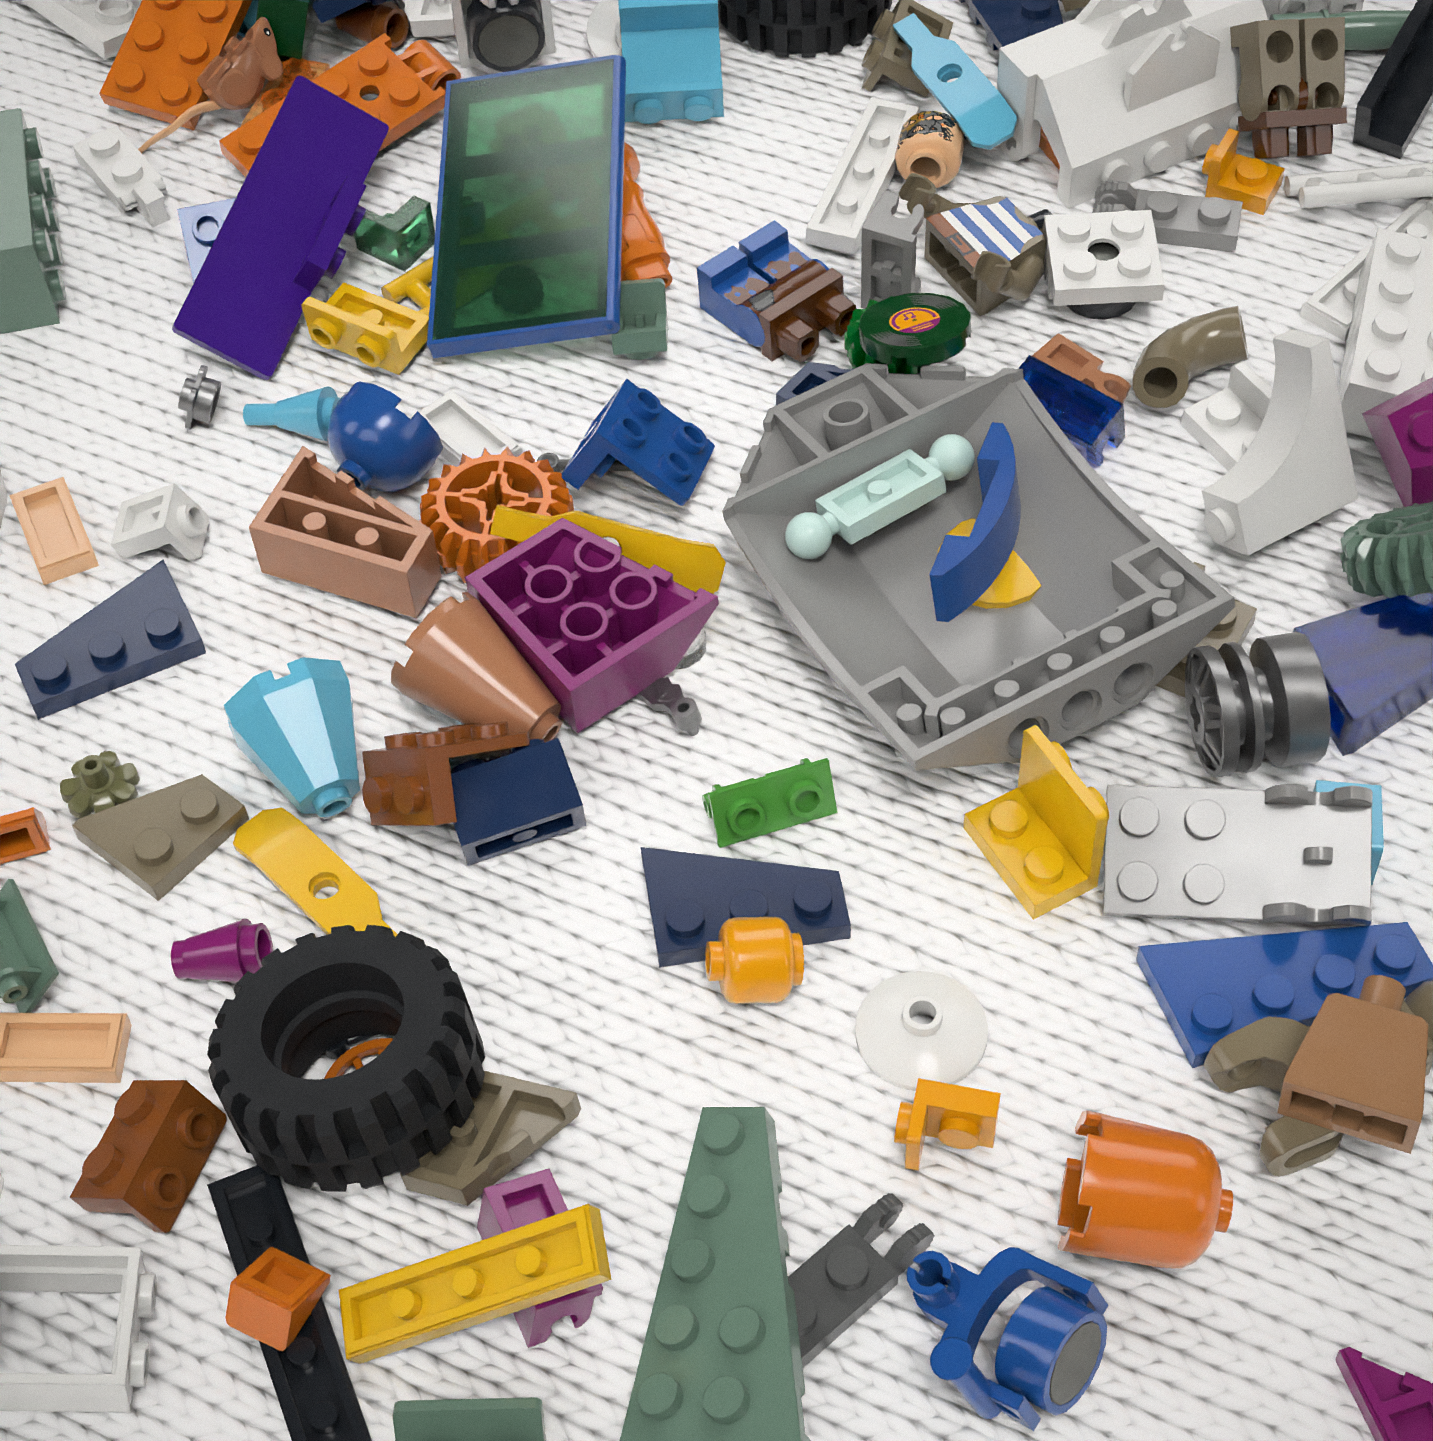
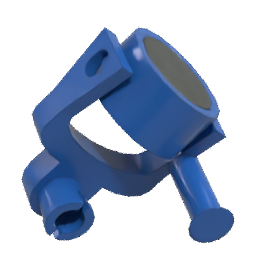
M1009 1247L1000 1251L985 1265L979 1275L954 1262H950L942 1253L936 1251L923 1252L913 1259L920 1270L917 1272L915 1269L908 1267L907 1282L913 1290L916 1304L926 1317L945 1329L940 1342L932 1350L930 1366L933 1373L939 1378L952 1382L980 1417L992 1419L1002 1412L1034 1432L1041 1418L1029 1402L1056 1416L1067 1412L1080 1400L1090 1386L1100 1366L1107 1339V1324L1103 1314L1109 1305L1094 1282L1015 1247ZM1027 1281H1038L1045 1285V1287L1034 1290L1021 1302L1011 1316L1001 1336L995 1357L997 1384L987 1379L973 1361L979 1339L998 1307L1017 1287Z

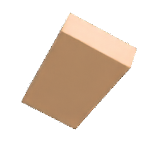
M64 477L9 495L44 585L99 566Z
M0 1013V1082L121 1083L132 1027L127 1013Z

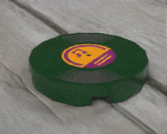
M908 293L886 298L870 306L861 315L859 323L860 344L866 354L885 364H892V357L906 358L907 366L913 367L940 363L957 355L966 347V338L968 336L971 338L972 332L971 314L966 306L952 297L934 293Z

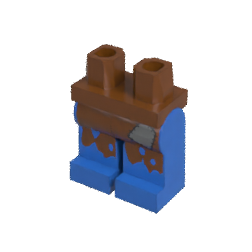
M776 220L739 241V249L733 245L697 267L700 308L750 344L761 347V354L771 362L784 354L789 355L800 363L815 354L820 346L819 332L827 328L833 334L842 337L847 332V325L850 324L853 310L856 309V305L844 295L843 275L833 267L829 269L818 259H810L791 244L788 239V230Z

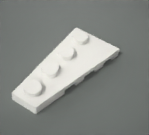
M142 0L21 1L99 56L107 59L117 56Z

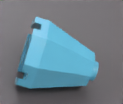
M302 657L287 663L291 673L287 676L275 680L271 670L253 676L223 706L228 718L229 728L238 748L302 814H317L319 817H330L346 810L352 804V797L360 791L350 683L339 660Z

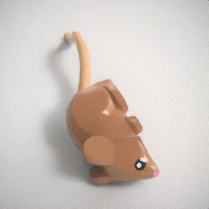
M260 17L247 31L241 41L235 36L231 37L224 47L227 52L223 58L219 55L216 56L198 77L197 82L210 100L190 107L173 123L147 140L138 149L141 154L159 140L172 134L195 115L219 109L239 110L249 107L258 98L265 79L273 82L280 78L283 73V66L277 54L274 33L265 17Z

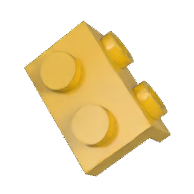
M344 282L326 303L312 297H307L301 304L312 340L326 349L334 348L354 356L370 367H380L399 375L427 342L429 316Z

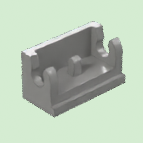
M887 190L884 191L862 226L861 308L863 309L867 307L869 299L880 302L891 295L893 297L908 293H921V280L919 277H915L916 234L923 224L924 208L921 204H918L913 208L912 214L909 217L897 218L893 214L897 212L899 194Z

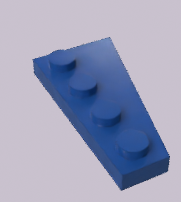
M1408 922L1138 946L1136 961L1192 1069L1204 1065L1210 1049L1217 1041L1259 1019L1268 1016L1283 1017L1296 1020L1306 1026H1311L1329 994L1340 993L1359 999L1364 979L1368 976L1383 975L1397 980L1405 987L1404 999L1423 982L1433 980V963Z

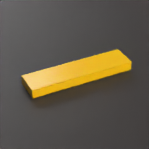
M585 1204L339 1289L346 1360L361 1364L612 1280L600 1209L590 1204Z

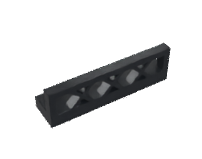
M1417 0L1357 103L1353 143L1398 159L1402 158L1433 103V0Z

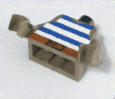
M911 173L898 194L902 200L908 201L906 205L910 214H912L913 208L918 204H921L924 208V218L926 219L924 258L979 316L987 314L1010 298L1018 301L1028 299L1044 273L1046 239L1043 234L1044 215L1053 214L1049 210L1043 209L1026 217L1007 197L996 196L976 203H953L935 194L937 189L929 179L920 174Z

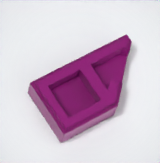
M1351 1347L1339 1350L1335 1361L1375 1441H1433V1383L1408 1372H1405L1403 1376L1362 1358V1352Z

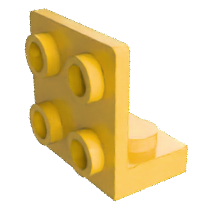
M1034 725L1023 731L1018 787L965 813L963 828L1034 920L1098 886L1109 810L1098 790L1091 786L1086 787L1073 771L1070 759L1064 748L1056 741L1050 742L1039 727Z

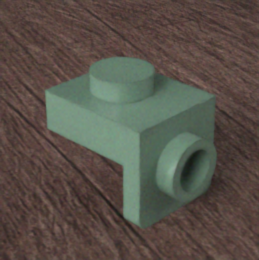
M656 278L621 281L620 329L617 333L611 334L613 355L626 354L627 358L643 360L655 357L658 352L667 351L669 329L664 280Z

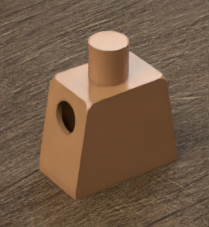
M1371 975L1364 979L1359 999L1340 993H1332L1326 997L1286 1072L1277 1111L1278 1114L1411 1154L1424 1110L1429 1025L1422 1017L1401 1011L1406 990L1400 982L1383 975Z

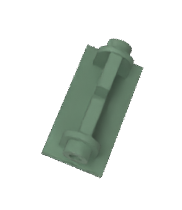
M8 879L0 890V998L5 1003H15L19 1013H31L59 975V972L14 879Z

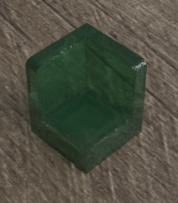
M414 195L394 214L386 213L384 216L366 209L354 233L356 248L405 272L434 245L435 227L430 202Z

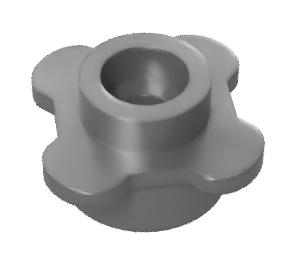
M205 365L200 366L196 380L188 377L185 379L179 397L178 409L187 411L185 428L190 430L195 420L210 424L220 396L221 381L207 378L208 366Z

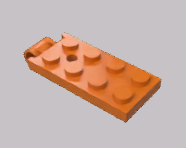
M142 0L99 92L104 104L167 123H173L190 107L208 101V97L197 82V79L216 56L219 55L222 58L227 52L224 47L231 37L237 36L252 0ZM201 114L195 115L181 127L195 130Z
M384 33L311 81L386 123L389 126V131L379 149L381 151L444 109L446 81L461 79L460 72L427 40L415 41L407 47L404 53L397 56L391 50V38ZM368 94L379 95L375 100L371 101L361 98ZM285 98L219 140L222 154L245 178Z

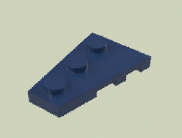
M640 847L659 968L705 961L707 941H718L722 925L730 918H782L788 924L791 933H799L801 935L803 946L851 938V923L839 871Z

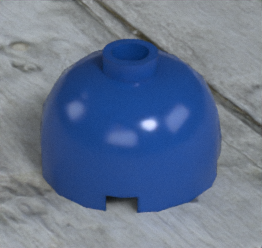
M361 381L356 382L348 392L344 393L330 416L327 440L334 459L340 465L337 472L343 471L354 478L355 486L360 490L370 487L382 492H396L418 483L430 471L443 450L438 433L418 411L410 419L398 410L396 406L402 400L400 397L378 385Z

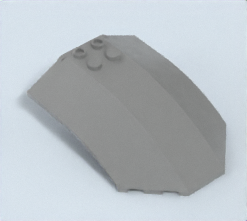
M866 363L769 408L763 420L764 433L759 445H752L739 473L741 478L739 489L735 497L727 499L722 510L724 521L759 579L812 654L846 695L916 771L1002 762L1020 763L1023 731L1034 725L1039 727L1050 742L1056 741L1059 744L1082 734L1143 701L1153 688L1235 608V598L1148 525L1091 467L1059 428L1024 379L1023 369L1002 368L992 376L977 377L966 376L965 367L925 365L921 367V374L889 373L887 364ZM991 423H1003L1014 447L1021 503L1019 532L1013 550L1029 567L1041 584V587L1029 601L1009 608L985 609L971 605L949 622L936 621L929 574L945 535L962 521L971 518L977 519L983 502L977 457ZM944 435H960L972 445L975 460L970 472L958 480H945L946 493L924 504L917 510L904 515L852 545L840 535L835 534L832 536V542L828 550L815 559L800 558L794 555L788 548L785 540L787 525L791 519L800 513H817L815 500L908 449L913 450L925 459L929 455L932 444Z

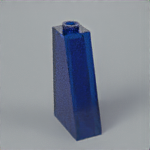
M1422 593L1413 597L1399 595L1393 598H1386L1293 629V632L1303 633L1307 636L1314 646L1321 663L1329 698L1331 717L1330 737L1342 756L1354 753L1433 699V594Z

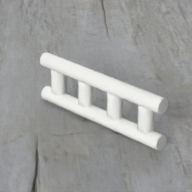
M1433 162L1290 175L1285 177V193L1287 197L1299 196L1301 208L1433 196Z

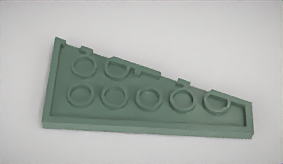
M702 1107L620 1441H811L805 1434L801 1397L806 1393L794 1290L788 1284L786 1256H790L788 1234L781 1221L779 1194L783 1190L775 1120L765 1107Z

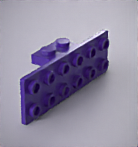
M297 76L172 325V331L257 377L269 380L303 312L301 304L307 297H310L323 275L333 279L345 257L346 250L338 246L344 233L351 237L354 235L366 212V208L358 204L367 186L363 183L389 131V126L305 77Z

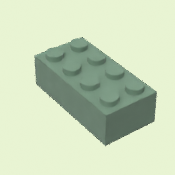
M21 108L0 111V334L60 324L58 302L66 300L62 274L59 269H55V266L63 265L62 252L57 235H52V232L60 231L55 204L53 200H49L50 198L57 197L55 182L50 167L42 168L38 160L44 158L37 127H27Z

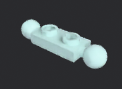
M944 435L932 444L929 455L925 459L913 450L908 449L815 500L817 513H800L791 519L787 525L785 540L788 548L794 555L800 558L815 559L828 550L832 542V536L835 534L840 535L852 545L904 515L917 510L924 504L946 493L945 480H958L970 472L975 460L972 445L960 435Z

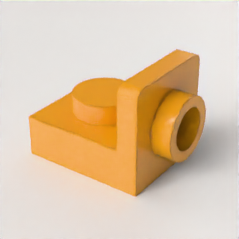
M1229 128L1220 144H1211L1206 153L1202 166V174L1208 176L1205 197L1243 201L1242 209L1264 216L1282 185L1285 168L1266 163L1257 158L1237 154L1239 131Z
M918 1078L914 1102L907 1103L901 1101L895 1128L894 1143L906 1145L905 1168L919 1171L925 1136L938 1138L945 1145L957 1149H972L977 1146L993 1148L1001 1093Z

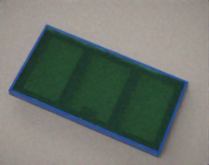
M610 55L446 81L427 346L433 358L610 335L619 331L626 60L624 57Z

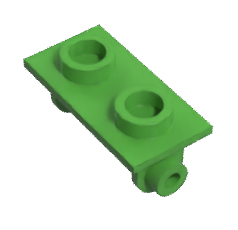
M804 758L800 760L798 765L767 773L763 777L750 778L723 787L718 783L712 785V792L702 795L706 814L709 819L713 818L719 848L838 813L828 758L814 762Z

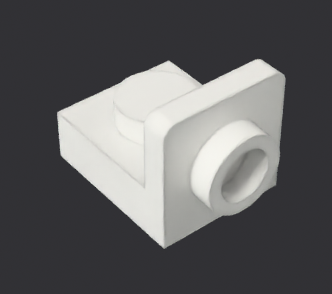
M173 483L122 501L110 546L121 556L128 558L170 543L188 561H192L201 557L209 524V516L200 505L195 503L179 486Z

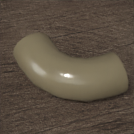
M1239 306L1223 308L1192 317L1167 329L1143 349L1133 370V390L1136 397L1147 406L1168 408L1177 404L1185 396L1189 387V381L1192 378L1210 369L1249 360Z

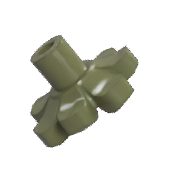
M104 751L99 756L89 755L77 761L71 767L74 778L64 779L60 782V793L63 801L68 803L69 812L74 817L80 819L90 815L93 810L97 813L115 806L116 803L121 804L137 798L138 792L135 785L139 783L140 777L133 763L120 765L119 758L115 752Z

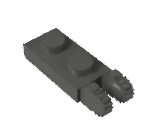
M893 1193L883 1195L882 1198L878 1199L875 1204H872L862 1213L853 1227L848 1224L788 1276V1284L794 1290L803 1368L898 1284V1277L914 1263L913 1259L917 1255L926 1252V1249L930 1247L935 1235L924 1223L914 1225L913 1228L907 1230L893 1243L884 1258L870 1245L885 1229H888L895 1223L899 1214L903 1211V1203Z

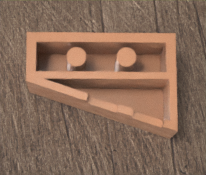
M305 446L301 447L249 525V531L262 573L414 618L418 617L442 577L433 530L383 497L372 498L357 488L354 478L343 471H339L336 474L317 462L316 454Z

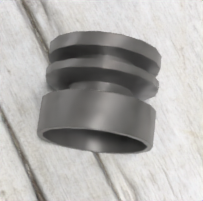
M1291 632L1259 637L1251 644L1249 656L1241 644L1236 642L1223 643L1218 651L1216 648L1207 645L1194 647L1189 652L1185 667L1187 718L1200 762L1209 775L1214 778L1230 776L1236 768L1245 773L1255 772L1261 766L1264 753L1270 763L1279 768L1318 762L1326 755L1330 741L1331 720L1328 691L1323 669L1315 648L1305 634Z

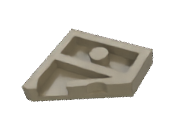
M201 774L80 818L72 824L78 840L159 901L232 836L240 826L245 824L249 817L244 804Z

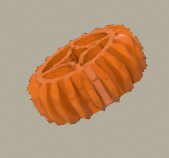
M508 446L498 455H491L484 447L481 457L474 459L462 453L458 467L443 464L441 478L429 479L427 493L421 496V520L419 522L433 530L439 564L443 567L445 574L457 571L463 583H466V576L521 543L490 534L497 505L546 516H555L574 511L572 495H569V489L567 488L566 481L562 478V473L554 472L548 459L535 462L530 450L516 457Z

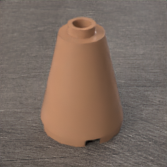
M462 592L463 602L461 603L452 596L441 602L411 633L404 645L411 649L413 653L405 667L395 661L391 671L390 683L402 695L463 724L481 725L508 722L509 733L529 732L530 740L543 739L545 742L553 740L562 726V721L558 718L561 710L560 703L480 601L470 593Z

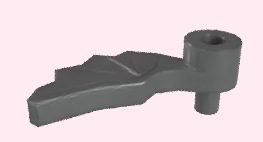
M669 677L656 680L633 697L645 702L654 711H667L670 713L677 728L681 731H686L690 736L698 734V726L702 722V716L695 700L684 697L680 684H671Z

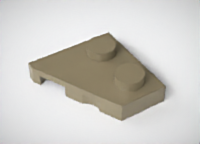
M484 1071L485 1076L482 1089L477 1098L471 1097L475 1107L462 1128L453 1126L450 1130L452 1136L450 1143L437 1155L430 1151L419 1159L421 1165L416 1170L405 1176H402L400 1173L406 1190L468 1206L483 1194L484 1188L497 1183L578 1117L582 1108L577 1093Z

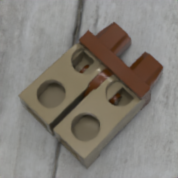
M1345 17L1261 20L1230 27L1231 48H1239L1241 84L1238 102L1243 116H1238V131H1252L1254 157L1257 159L1289 157V129H1296L1297 157L1332 154L1333 125L1347 123V108H1341L1345 95Z

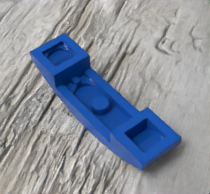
M991 423L977 457L983 504L970 537L945 535L929 574L936 621L949 622L977 601L1000 574L1015 545L1021 519V503L1014 447L1003 423Z

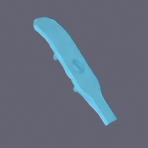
M914 13L892 25L894 31L912 52L911 67L914 74L936 98L944 110L956 121L973 147L990 150L1013 137L1017 116L1000 92L955 41L934 36ZM958 78L955 81L947 82L950 79Z

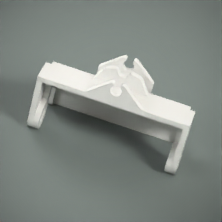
M1090 0L1075 19L1001 47L999 49L997 90L1017 116L1013 137L999 144L1002 151L1012 161H1019L1035 154L1039 148L1040 130L1042 127L1060 165L1057 196L1067 209L1094 199L1097 186H1100L1101 183L1104 184L1106 181L1118 183L1119 181L1131 184L1207 153L1211 144H1220L1229 128L1238 131V116H1243L1238 102L1241 84L1239 48H1231L1230 27L1254 21L1268 20L1263 1ZM1252 131L1239 132L1238 139L1252 134Z

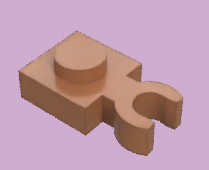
M1060 333L1056 334L1032 355L1025 371L1040 381L1048 390L1060 394L1070 401L1077 395H1080L1086 399L1087 404L1093 411L1104 417L1111 415L1116 403L1119 405L1124 403L1131 388L1130 383L1122 377L1100 371L1104 361Z

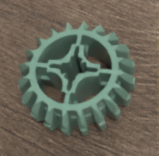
M1433 501L1424 504L1414 503L1412 506L1393 508L1392 511L1386 513H1375L1370 519L1358 521L1343 533L1344 536L1340 539L1342 553H1340L1343 572L1347 574L1348 584L1352 586L1353 591L1372 597L1384 595L1388 598L1399 595L1413 597L1422 593L1433 594Z

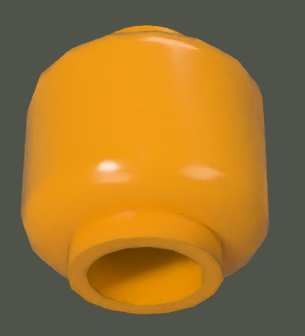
M779 917L730 918L722 925L718 941H707L705 967L707 980L719 981L723 996L733 1004L782 1002L789 996L792 986H800L803 981L804 950L801 935L799 933H791L788 924Z

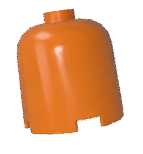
M1082 1111L1074 1132L1078 1135L1087 1136L1081 1160L1067 1158L1057 1225L1069 1227L1065 1236H1061L1058 1250L1161 1268H1184L1195 1263L1209 1247L1214 1231L1226 1233L1233 1210L1232 1190L1222 1188L1221 1169L1213 1150L1202 1140L1188 1134L1102 1113Z

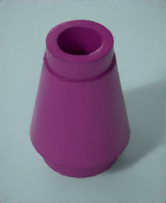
M245 918L188 937L185 940L174 941L171 947V965L178 979L190 978L195 980L238 982L247 971L254 974L263 967L261 963L262 958L273 952V943L270 932L264 923L252 924L249 919Z

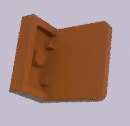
M497 722L481 725L462 724L441 727L435 732H409L384 736L385 748L362 751L365 772L362 796L365 807L370 813L371 825L436 826L457 822L449 758L530 745L529 732L509 733L508 722Z

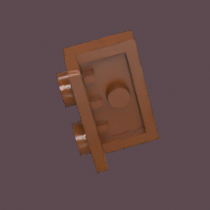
M133 1080L129 1089L118 1099L114 1108V1116L97 1147L85 1159L82 1166V1174L69 1198L87 1212L131 1213L154 1232L168 1233L227 1122L226 1114L187 1080Z

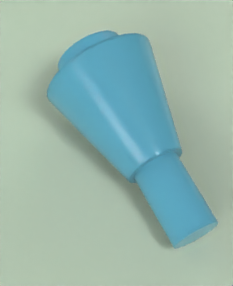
M326 386L280 400L277 403L246 404L243 409V419L248 426L277 425L281 429L328 441L327 434L330 416L341 398L337 396L332 387Z

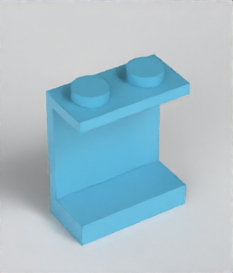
M618 0L622 57L626 60L625 122L654 124L661 120L689 119L692 121H704L711 117H724L718 0Z

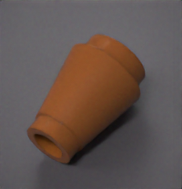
M389 1L375 6L371 2H365L335 17L339 30L366 43H370L386 33L391 38V48H397L405 41L408 33L409 24L406 13L399 9L395 3Z

